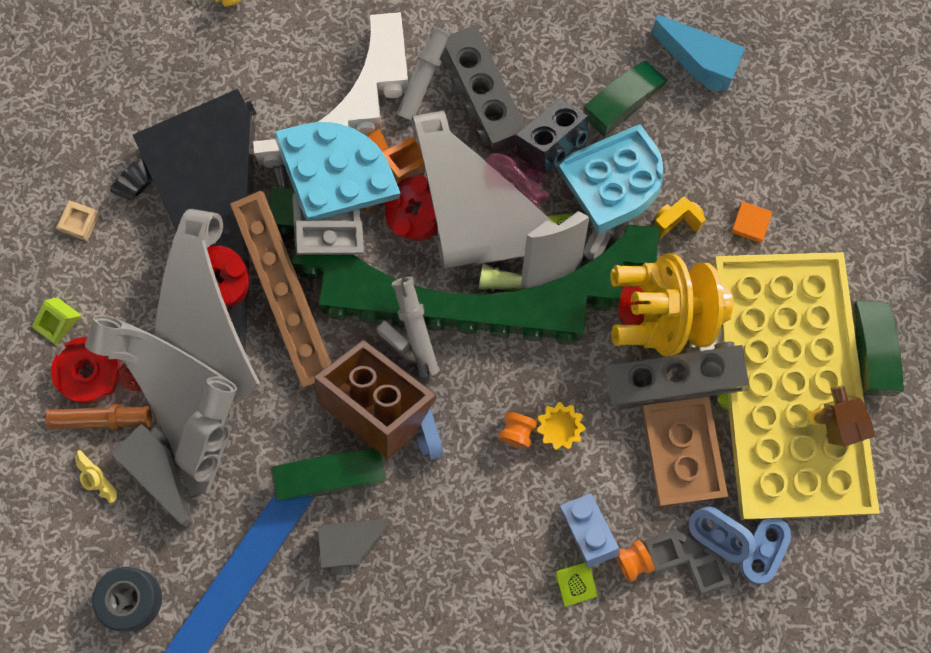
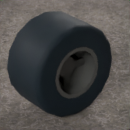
M130 566L117 567L107 572L97 582L92 594V608L97 619L105 627L116 631H138L148 626L157 617L162 605V590L158 581L149 572Z

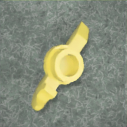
M81 450L77 451L75 462L76 466L82 471L80 474L82 486L87 490L98 489L101 498H106L109 503H114L117 498V491L113 485L104 477L100 468L95 466Z

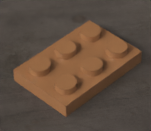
M703 397L643 405L641 410L658 507L727 498L728 493L710 398Z

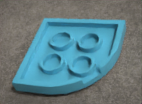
M314 122L275 131L274 138L305 221H317L399 198L400 191L386 157L379 147L363 133L351 127L332 122Z
M641 124L570 153L562 164L556 166V169L598 233L625 223L643 213L657 198L663 181L661 154Z

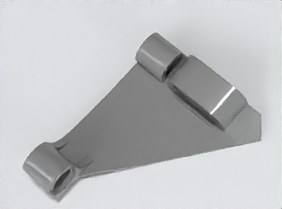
M444 111L412 116L413 135L416 144L421 149L439 234L438 250L443 269L524 257L527 234L547 220H551L500 173L450 132Z
M189 209L181 218L167 260L158 302L154 336L206 364L236 385L237 391L235 396L247 398L260 382L233 326L207 247L215 244L220 238L223 231V220L218 213Z
M95 315L92 319L85 347L95 354L108 356V359H120L125 362L169 440L168 442L175 456V463L180 467L190 496L209 493L229 438L230 431L225 422L237 391L236 385L193 356L144 330L111 316Z

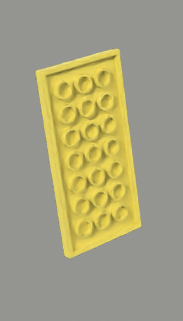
M844 252L716 256L713 259V266L720 276L722 285L731 290L734 303L731 319L722 324L723 342L731 341L735 343V346H743L749 381V391L728 394V410L740 521L879 514L870 440L860 441L846 447L829 444L826 436L828 434L826 425L812 424L808 413L810 410L815 411L816 408L823 409L825 403L833 401L830 389L844 385L847 396L859 397L864 402Z

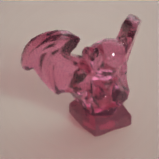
M517 151L507 156L500 153H492L485 159L491 167L518 189L537 208L550 196L546 190H540L539 183H543L547 179L548 173L544 174L519 158Z

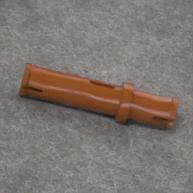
M111 404L109 408L48 409L45 416L48 430L110 428L112 431H119L122 427H138L140 424L150 427L152 422L150 406L121 407L120 404Z

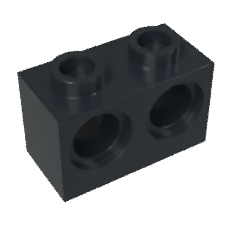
M558 99L516 134L518 157L544 174H547L555 166L562 164L565 158L577 147L579 148L585 144L589 135L588 116Z

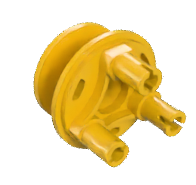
M663 254L655 263H644L643 266L614 265V269L611 270V283L613 287L640 286L643 292H633L631 302H642V304L631 305V310L635 315L644 314V322L641 325H613L611 339L615 346L643 345L645 348H656L663 356H675L681 352L688 339L694 346L699 348L711 346L716 341L722 324L729 321L732 317L734 303L731 290L722 285L717 270L710 263H696L688 272L684 261L678 255Z

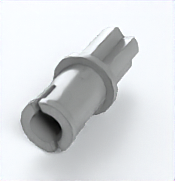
M591 225L592 233L584 246L583 252L586 259L591 261L604 252L609 240L613 239L616 235V226L598 233L594 225Z

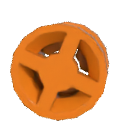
M506 412L504 417L506 424L504 429L499 432L497 439L521 449H529L531 444L529 436L536 429L537 422L518 413Z
M640 540L633 542L631 548L627 550L620 549V555L615 557L624 577L629 583L637 580L638 575L643 572L649 574L655 571L653 561Z

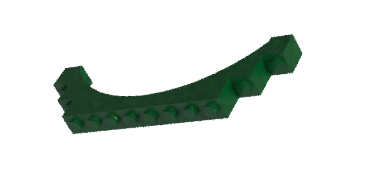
M272 187L269 201L270 210L282 239H292L294 235L292 196L295 191L291 188ZM627 224L623 236L591 262L564 277L536 287L507 293L479 295L447 293L414 285L419 304H423L424 307L423 318L426 328L441 331L444 330V326L457 327V331L464 334H476L477 330L490 331L491 336L507 338L510 336V333L521 334L523 339L528 341H542L543 337L556 338L555 342L559 344L573 345L575 340L581 341L584 335L587 304H592V308L599 311H609L612 307H617L621 299L622 286H612L611 270L614 269V265L643 266L644 263H655L657 261L659 228ZM295 246L292 261L295 271L300 273L301 277L307 279H319V276L323 275L319 306L322 313H327L326 316L328 318L345 320L346 316L359 317L360 321L372 324L378 323L379 319L392 320V324L395 326L405 327L404 321L400 320L398 316L400 307L392 287V282L397 280L396 278L373 268L353 254L297 255Z

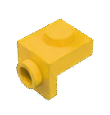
M684 196L672 207L668 204L662 207L654 216L656 221L653 227L659 228V238L661 239L684 220L697 233L702 229L706 218L701 207L695 202H690Z

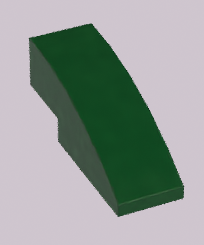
M645 60L622 74L584 106L583 113L588 116V123L605 137L620 122L626 121L668 80Z
M855 301L856 345L863 395L896 396L904 391L903 369L897 330L889 302Z
M374 448L315 457L270 468L276 502L339 494L346 490L378 486L386 481L382 456Z

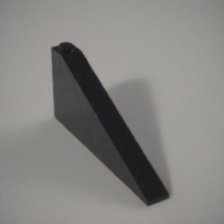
M237 88L133 134V137L176 232L183 214L189 209L218 213L223 220V231L216 243L210 246H223L236 252L247 267L249 275L250 253L230 204L253 193V141H255V124L252 116L257 113L250 98L243 99ZM215 272L217 283L221 284L223 279L220 277V272ZM248 291L238 305L233 308L231 306L227 308L245 352Z

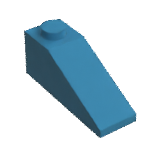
M657 15L651 34L707 89L727 92L745 47Z

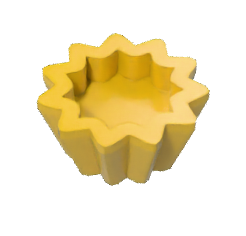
M558 402L555 408L546 406V414L538 416V420L542 425L538 427L537 432L544 435V444L552 443L553 448L558 450L561 446L570 449L572 442H581L579 433L583 432L586 428L580 423L583 415L575 413L573 405L564 407L561 402Z

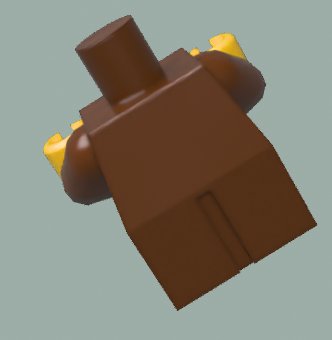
M844 385L830 389L833 401L825 403L823 409L816 408L815 411L810 410L808 412L812 424L826 425L828 433L826 436L829 444L846 447L876 437L870 415L866 410L863 400L859 397L847 396Z

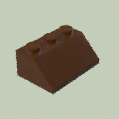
M364 340L314 377L316 402L387 460L413 438L436 400V395Z

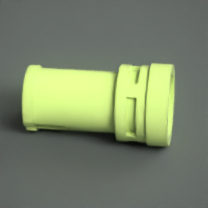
M487 264L482 265L478 289H491V291L497 289L514 292L525 288L521 287L522 274L501 271L499 267L492 268V266Z

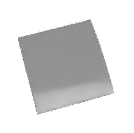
M293 193V222L297 255H352L364 253L362 221H360L359 209L317 221H305L296 194Z
M578 211L559 226L547 220L527 234L521 287L525 289L536 287L564 277L581 268L589 222L587 215Z

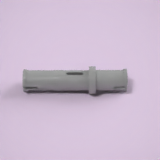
M436 26L431 27V32L422 52L419 51L417 55L419 61L399 109L396 111L397 115L412 121V116L417 114L435 68L440 67L442 62L439 59L448 37H450L449 32Z
M404 277L405 282L403 283L401 278L392 282V287L400 307L398 316L400 320L404 321L419 370V376L427 377L426 371L428 369L430 376H433L440 369L437 365L423 318V304H419L412 277Z

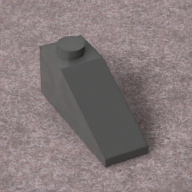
M140 424L111 454L181 525L189 528L193 524V520L173 454L165 446L169 440L155 426L149 430Z

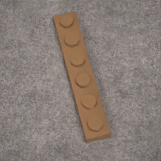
M258 191L230 205L302 388L315 384L314 377L330 366L331 361L265 194Z

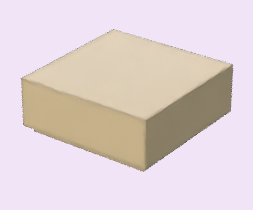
M69 200L56 226V230L88 241L101 213L98 210Z

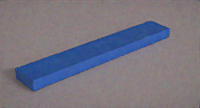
M275 494L165 650V653H208L315 497L276 502Z

